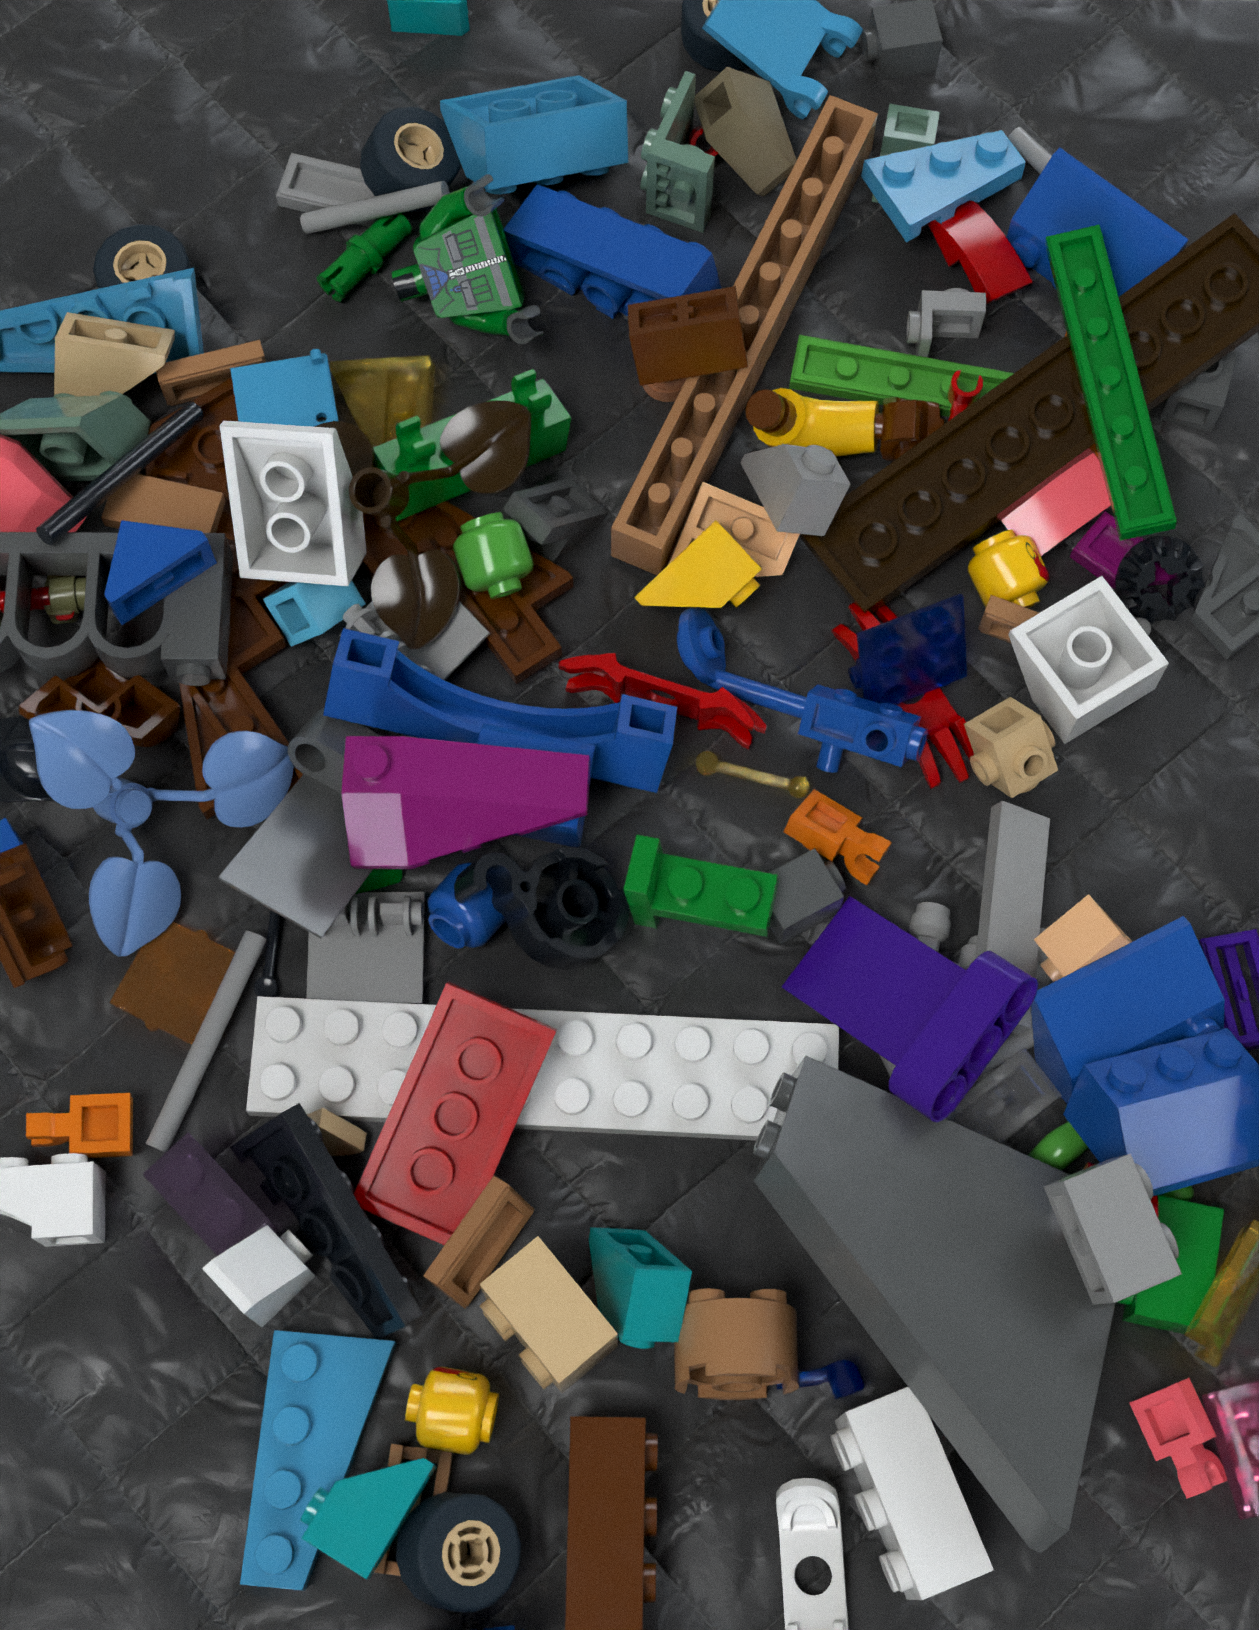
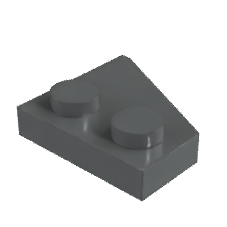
M1242 513L1234 518L1204 585L1205 587L1190 618V621L1226 660L1259 635V531Z

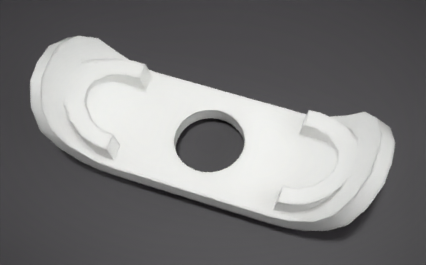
M815 1478L790 1480L782 1484L776 1492L785 1630H849L841 1515L836 1489L827 1482ZM809 1556L822 1558L831 1569V1583L827 1590L819 1595H809L803 1592L795 1579L798 1564Z

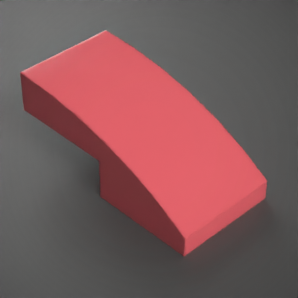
M1093 452L1067 469L1025 503L1001 519L1002 523L1008 530L1012 529L1015 536L1026 535L1031 537L1040 556H1043L1111 506L1098 456Z

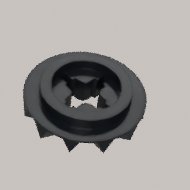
M1172 536L1147 538L1134 545L1122 558L1115 578L1117 595L1133 616L1144 618L1151 624L1162 620L1176 621L1178 614L1187 608H1194V600L1199 590L1205 587L1202 579V567L1204 564L1194 549L1181 539ZM1154 562L1168 575L1175 574V578L1167 582V597L1160 594L1155 587L1147 588L1148 584L1155 581L1154 572L1156 567Z

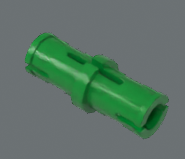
M402 213L395 219L394 216L396 214L378 218L361 236L355 234L346 242L347 249L324 272L317 276L318 284L328 296L334 290L335 293L332 295V299L341 302L369 272L375 274L383 267L382 259L412 232L409 221Z

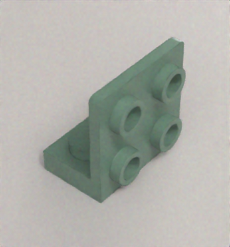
M685 71L678 88L669 87L664 97L660 117L663 120L658 130L651 128L645 138L641 159L647 161V165L642 175L640 189L646 191L647 214L704 233L711 217L715 156L704 153L700 148L688 144L689 134L693 130L696 74Z

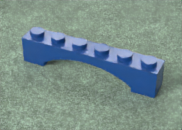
M343 628L332 665L323 716L401 733L406 736L477 744L483 723L595 745L591 778L657 793L673 746L677 707L622 694L618 703L588 708H543L505 702L465 690L431 674L398 651L399 641Z

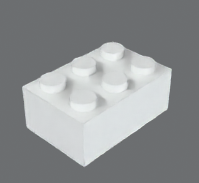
M909 1387L849 1410L835 1420L838 1431L830 1435L833 1448L844 1471L854 1468L863 1492L854 1495L855 1501L868 1531L878 1529L887 1553L880 1555L879 1560L893 1592H904L907 1600H924L994 1570L931 1418Z

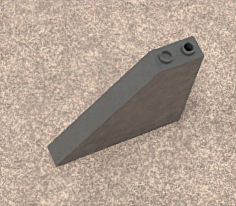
M805 1055L792 1075L785 1072L781 1074L772 1092L769 1106L776 1108L777 1112L773 1122L769 1120L765 1122L754 1145L753 1154L761 1157L754 1182L1027 1546L1042 1553L1070 1529L1115 1303L1092 1304L1043 1187L1070 1174L946 1118L937 1123L933 1122L897 1096Z

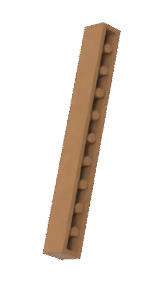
M829 95L733 285L736 286L748 367L686 379L611 527L612 557L655 575H658L667 566L701 481L708 483L863 169L864 160L868 159L872 151L878 113Z

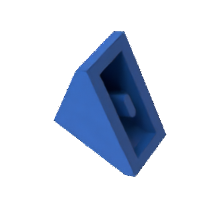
M121 520L104 593L120 624L124 625L215 565L217 562L208 539L202 531Z

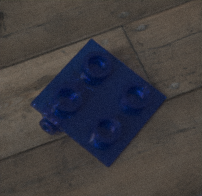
M962 594L857 633L859 658L856 659V666L848 668V674L855 689L862 687L863 699L879 704L891 703L898 705L905 700L967 677L964 596Z

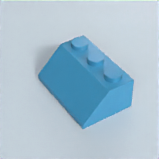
M580 75L440 100V111L466 177L476 182L485 174H490L494 180L484 187L488 193H511L517 189V185L529 182L542 185L557 184L563 181L564 175L574 173L602 175L609 172V166L628 163L627 100Z

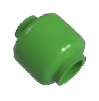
M501 512L487 514L463 524L460 527L462 534L454 541L453 551L467 588L475 592L488 591L491 599L502 598L522 589L520 579L527 576L534 567V561L520 524L512 519H504Z

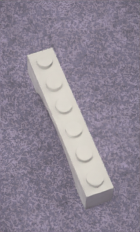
M58 1154L51 1157V1164L28 1166V1159L0 1158V1215L11 1217L32 1227L31 1238L45 1247L105 1243L106 1172L94 1162H88V1156L85 1154Z

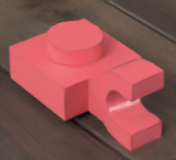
M1190 1378L1129 1403L1155 1461L1171 1456L1186 1499L1212 1489L1213 1486L1229 1480L1220 1459L1213 1452L1205 1449L1202 1444L1216 1437V1434Z

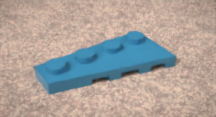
M194 268L0 311V372L55 373V337L67 312L175 330V340L166 362L204 353Z
M274 1330L240 1585L306 1590L320 1550L301 1539L308 1528V1525L300 1521L301 1516L320 1487L330 1492L336 1481L348 1477L359 1440L376 1402L382 1378L397 1343L395 1341Z

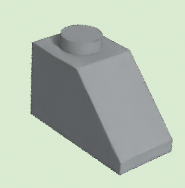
M782 444L744 454L741 460V465L776 531L825 536L851 485L831 450L819 445L804 447Z

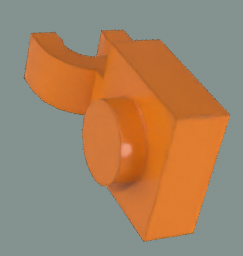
M815 789L790 816L783 831L802 843L807 849L812 850L815 848L818 854L830 861H833L838 853L843 855L845 866L849 873L866 886L876 875L880 866L866 858L865 854L879 862L892 843L882 836L867 833L858 828L862 817Z
M131 1093L70 1095V1113H26V1138L31 1139L33 1147L56 1146L69 1142V1153L85 1154L88 1158L133 1156V1097Z

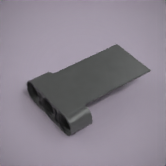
M324 708L313 714L288 745L287 753L290 761L303 774L302 777L218 877L219 880L320 939L373 871V869L353 868L350 863L341 795L346 736H381L362 724L323 716Z

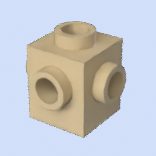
M1012 697L1007 698L964 724L974 755L970 757V763L976 776L984 785L989 786L992 784L1013 798L1020 793L1032 790L1040 781L1058 771L1051 749L1055 747V739L1051 730L1042 720L1041 715Z

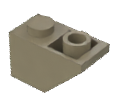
M726 67L695 95V107L707 142L757 195L764 197L790 175L797 159L770 81Z

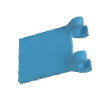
M718 0L702 26L704 31L763 79L770 81L771 85L783 96L789 111L802 120L807 117L811 108L817 110L821 106L828 93V90L818 81L801 76L820 42L830 55L839 58L846 46L849 48L855 46L863 30L853 19L828 11L816 0Z

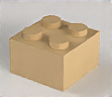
M539 1236L479 1284L486 1298L479 1305L484 1316L505 1342L513 1335L518 1338L526 1348L518 1354L522 1359L521 1362L543 1389L553 1382L561 1393L565 1392L618 1347V1333Z

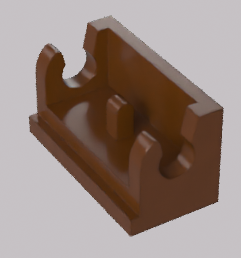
M736 286L627 305L629 338L640 386L748 367Z
M26 843L0 853V961L13 987L16 988L24 985L27 980L65 964L68 961V957L64 950L72 947L71 937Z

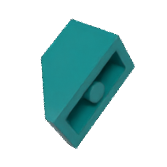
M590 1227L588 1240L598 1310L618 1333L619 1341L627 1346L640 1349L653 1348L655 1342H678L692 1271L645 1230Z
M425 1458L338 1480L334 1483L330 1492L320 1487L301 1516L300 1521L308 1525L301 1539L363 1578L371 1579L437 1467Z

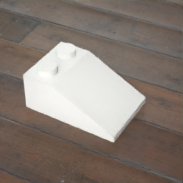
M223 421L220 424V433L240 578L349 586L367 552L363 512L354 507L349 497V485L353 477L336 428Z

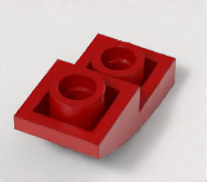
M969 200L956 207L954 216L941 224L936 220L928 223L948 266L950 267L961 262L974 291L986 293V305L1019 291L1032 283L1024 264L1011 243L992 218L976 202Z

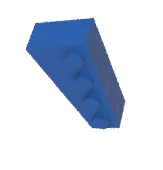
M537 184L504 228L515 264L571 296L577 288L582 290L585 297L596 306V310L614 319L618 312L628 316L627 305L721 289L713 254L703 245L692 241L686 243L664 234L659 228L650 224L643 226L621 217L610 208H597L579 201L575 196L566 191L556 192Z

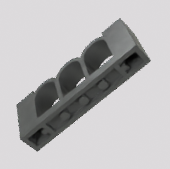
M0 532V575H7L4 615L0 626V673L11 668L22 657L26 665L41 676L52 678L56 675L59 678L76 676L90 668L97 658L100 657L107 668L119 676L128 678L140 675L143 678L152 677L166 669L170 679H176L179 683L190 686L206 685L210 683L211 679L227 680L233 553L226 534L203 533L209 541L217 563L164 598L162 623L160 629L151 640L140 646L124 648L114 646L106 639L109 603L104 593L118 533L67 532L53 545H48L40 539L37 532ZM33 575L86 576L84 615L80 629L72 639L59 646L45 648L29 643L28 632Z

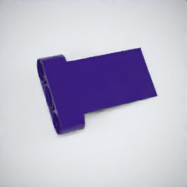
M849 896L782 985V988L894 1064L895 1068L889 1079L890 1092L931 1121L937 1123L943 1121L954 1111L1026 1014L1037 994L1038 982L1036 978L991 950L979 955L968 969L965 970Z

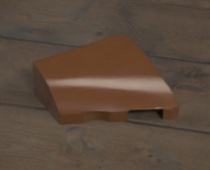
M99 658L90 668L76 676L68 677L64 681L56 675L53 676L19 705V714L29 720L38 715L62 710H82L105 715L119 722L131 736L133 744L141 747L155 746L168 739L179 728L180 705L140 675L133 676L130 680L119 676L107 668Z

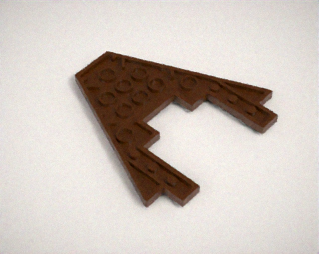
M232 377L192 401L202 409L204 418L145 467L146 476L222 492L226 500L216 533L226 534L233 553L227 680L211 679L209 684L202 686H190L179 683L196 791L211 789L203 777V761L211 745L228 733L252 731L265 735L288 747L289 745L283 733L242 676L243 673L287 646L284 637L260 603L263 601V598L289 582L240 578L220 433V424L223 421H238ZM178 410L149 426L148 435ZM444 501L396 521L415 542L419 554L428 550H440L451 557L460 576L461 594L459 601L491 633L484 641L516 685L562 656L561 645L535 611L574 587L573 577L567 570L530 550L534 567L527 576L520 579L522 589L502 598L491 599L488 591L475 592L467 588L453 551L454 541L462 534L460 527L466 522L475 519V517ZM363 512L367 553L361 564L373 578L377 568L385 559L397 554L408 556L406 548L389 529L381 526L380 517ZM295 766L293 767V776L288 792L303 775ZM214 799L198 802V806L207 820L216 814Z

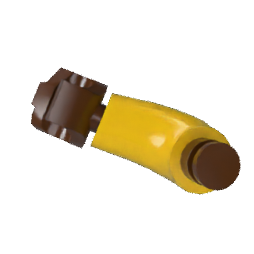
M785 388L757 391L750 397L745 410L746 418L753 426L758 439L770 447L782 444L804 447L819 445L831 450L838 457L876 452L878 440H881L880 451L882 459L892 462L944 425V420L940 418L939 403L932 401L905 400L898 397L885 398L883 400L882 413H879L878 401L819 400L804 397L791 389Z

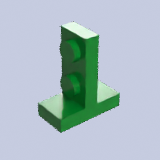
M636 834L623 890L635 925L657 929L659 918L665 917L767 937L779 880L776 874L664 854L659 838Z

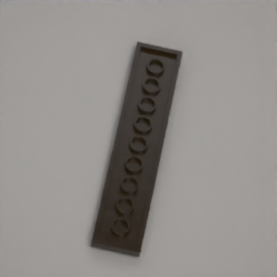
M1235 213L1118 297L1148 412L1259 331V238ZM1068 334L845 496L825 536L800 534V539L850 601L864 613L869 611L873 614L1021 506L1060 474L1097 450Z

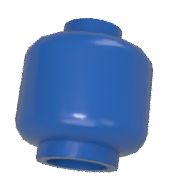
M472 863L457 865L433 890L428 898V911L430 913L428 920L432 930L442 941L455 948H463L464 946L469 948L482 947L506 921V918L493 907V890L488 883L483 891L465 903H459L455 899L454 884L456 878L463 869Z

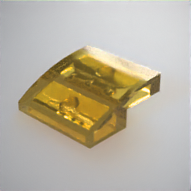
M1255 1219L1240 1230L1184 1334L1200 1344L1194 1355L1215 1368L1220 1365L1259 1292V1222Z

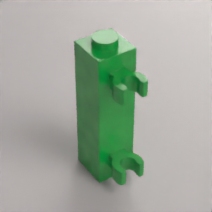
M534 369L514 376L511 381V392L489 400L518 403L527 407L531 413L530 452L526 467L566 451L571 416L546 381L541 379L535 382L536 372ZM418 415L397 423V438L373 447L375 452L374 467L398 475L402 471L417 472L452 465L454 462L448 459L441 449L440 437L447 423L455 415L420 428L421 420ZM460 472L449 478L411 483L408 486V504L405 510L395 517L396 521L471 491V489L464 484Z

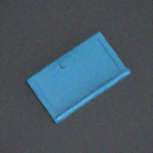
M320 349L311 350L308 356L230 368L239 422L314 427L322 423L338 421L327 354L321 353ZM320 417L326 418V420L317 421Z

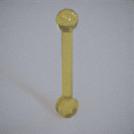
M710 751L701 752L696 758V769L704 776L719 772L788 790L791 796L795 798L806 796L810 790L809 782L802 776L787 779L718 761L717 756Z

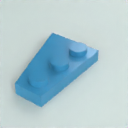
M1000 130L866 159L863 163L861 177L904 240L908 242L919 236L921 227L927 223L936 220L941 224L953 217L956 207L969 200L980 202L1020 180L1026 161L1005 133Z

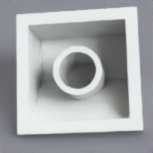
M1103 576L1009 632V638L1032 701L1064 744L1155 690L1169 664Z

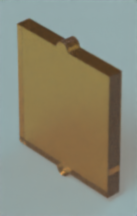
M172 922L163 933L140 948L109 1003L144 1021L149 1031L154 1032L160 1029L192 1045L235 952L210 940L204 930H198L195 933Z

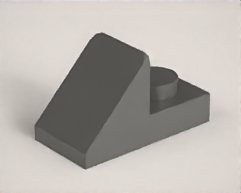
M571 478L513 492L503 508L522 527L529 549L554 564L561 560L595 529L608 514L603 507Z

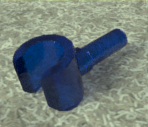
M847 1360L836 1361L813 1371L799 1372V1388L818 1386L828 1382L835 1400L860 1392L865 1387L858 1367ZM782 1383L776 1384L777 1390H783Z

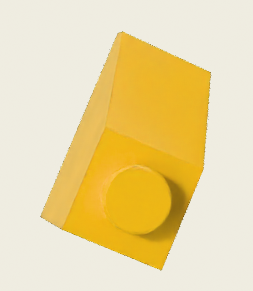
M715 520L634 598L642 606L722 608L730 601L737 608L760 586L753 577L762 569Z

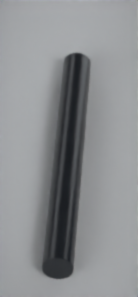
M192 401L185 404L36 528L40 539L48 545H53L204 418L202 409Z

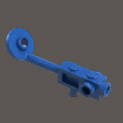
M692 607L681 613L677 645L685 666L692 671L700 682L716 690L723 687L741 700L800 718L801 723L798 734L822 742L816 765L818 769L830 773L838 772L843 749L902 767L909 759L913 761L920 759L928 735V729L919 727L921 716L902 711V708L895 704H879L857 697L856 693L846 689H831L817 684L805 697L726 672L724 640L711 616L701 607Z

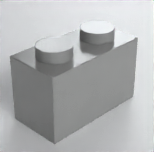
M1131 1154L1105 1160L1043 1186L1093 1305L1116 1303L1182 1274L1176 1261L1179 1256L1176 1240L1170 1229L1165 1224L1160 1223L1150 1200L1153 1197L1150 1179L1145 1170L1139 1164L1134 1163Z

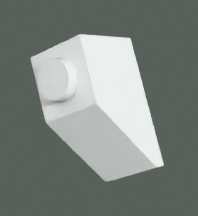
M268 1225L213 1258L202 1268L242 1313L261 1327L269 1322L316 1277L304 1265L313 1256L289 1229L281 1237H278Z

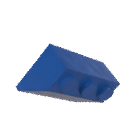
M1060 147L1052 155L1016 211L1006 237L1024 266L1034 269L1049 280L1056 289L1045 247L1046 237L1100 225L1118 297L1183 251L1189 240Z
M1182 916L1037 990L1031 1005L1035 1063L1066 1104H1068L1084 1064L1224 1029L1225 999L1189 921Z
M1228 1028L1083 1065L1063 1115L1100 1163L1111 1158L1131 1154L1134 1163L1139 1164L1147 1173L1152 1184L1153 1196L1259 1166V1064Z

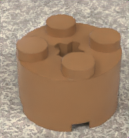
M707 1288L690 1291L688 1293V1304L685 1306L679 1340L674 1342L675 1390L685 1394L688 1383L698 1385L699 1398L715 1400L767 1398V1386L782 1383L783 1395L796 1391L799 1388L797 1311L794 1307L787 1304V1293L777 1289H761L752 1291L750 1298H725V1292L719 1289Z

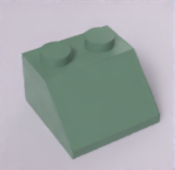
M105 391L98 396H74L58 393L51 398H30L0 413V434L19 441L58 482L93 481L147 437L151 421L132 404L130 398L118 392Z

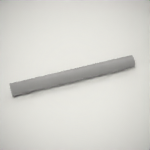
M248 930L245 931L147 1139V1145L168 1153L267 941L261 935Z

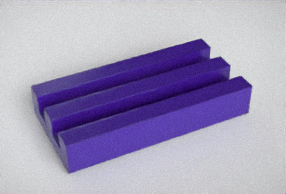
M1257 930L1200 939L1199 944L1225 999L1224 1029L1228 1028L1245 1049H1258L1259 1033L1235 946L1243 945L1259 1003V937ZM1216 949H1221L1244 1034L1242 1036H1239Z

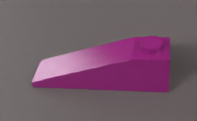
M346 736L341 795L351 866L359 869H413L430 864L429 860L453 852L462 850L465 853L482 848L481 844L515 833L524 835L588 815L589 755L405 736Z

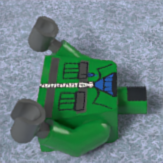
M485 174L472 185L443 195L420 223V236L417 237L413 244L418 264L392 271V280L401 302L429 294L437 318L449 317L454 325L486 334L510 336L516 343L526 344L544 335L543 331H534L528 324V319L541 314L539 307L535 305L520 311L515 310V308L522 307L525 294L497 211V207L504 202V198L500 197L494 200L487 196L484 187L494 179L490 174Z

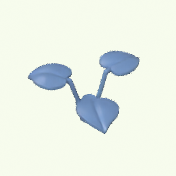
M82 710L55 711L35 716L29 720V728L35 747L37 772L46 793L58 804L71 809L93 807L101 818L116 824L115 834L124 840L131 852L132 861L123 857H109L102 861L94 872L89 888V907L95 929L104 945L118 957L130 955L163 933L174 921L181 903L180 883L173 870L160 861L143 862V850L131 832L132 828L142 825L149 818L154 801L206 802L214 799L215 813L219 821L230 827L242 828L253 826L267 819L286 796L291 785L294 765L287 753L288 747L257 732H231L220 737L211 745L205 755L202 768L204 780L211 789L204 791L157 790L152 787L146 789L140 784L119 777L132 765L135 758V747L127 730L116 720L99 713Z

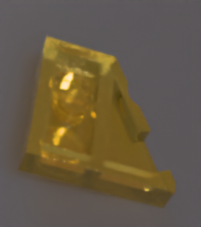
M430 355L330 361V370L343 393L349 410L358 427L367 434L373 447L396 439L397 423L417 415L421 420L420 428L431 424L435 365Z

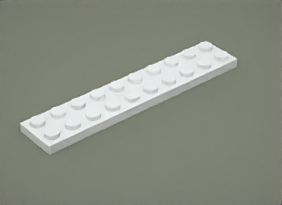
M258 996L246 1112L249 1116L276 1117L300 1103L306 1114L325 1108L347 1121L385 1122L436 1005ZM512 1009L557 1029L514 1129L757 1140L767 1120L774 1121L777 1109L769 1106V1101L776 1083L783 1072L792 1075L805 1055L838 1070L839 1027L835 1024Z

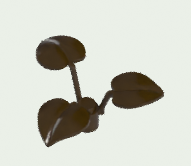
M488 401L463 409L450 419L440 437V446L443 453L454 463L444 468L417 472L402 471L398 475L374 467L375 452L367 434L359 427L343 421H331L314 426L336 428L353 477L349 485V497L354 507L361 512L380 517L381 526L389 529L407 550L408 556L392 555L379 565L372 578L371 597L375 610L383 623L394 631L410 649L417 650L423 648L444 631L458 606L461 582L457 567L447 553L440 550H428L419 554L415 542L396 522L395 517L400 515L408 504V486L411 483L453 477L459 472L464 484L469 489L481 494H497L513 486L523 474L530 452L531 413L523 405L510 401Z

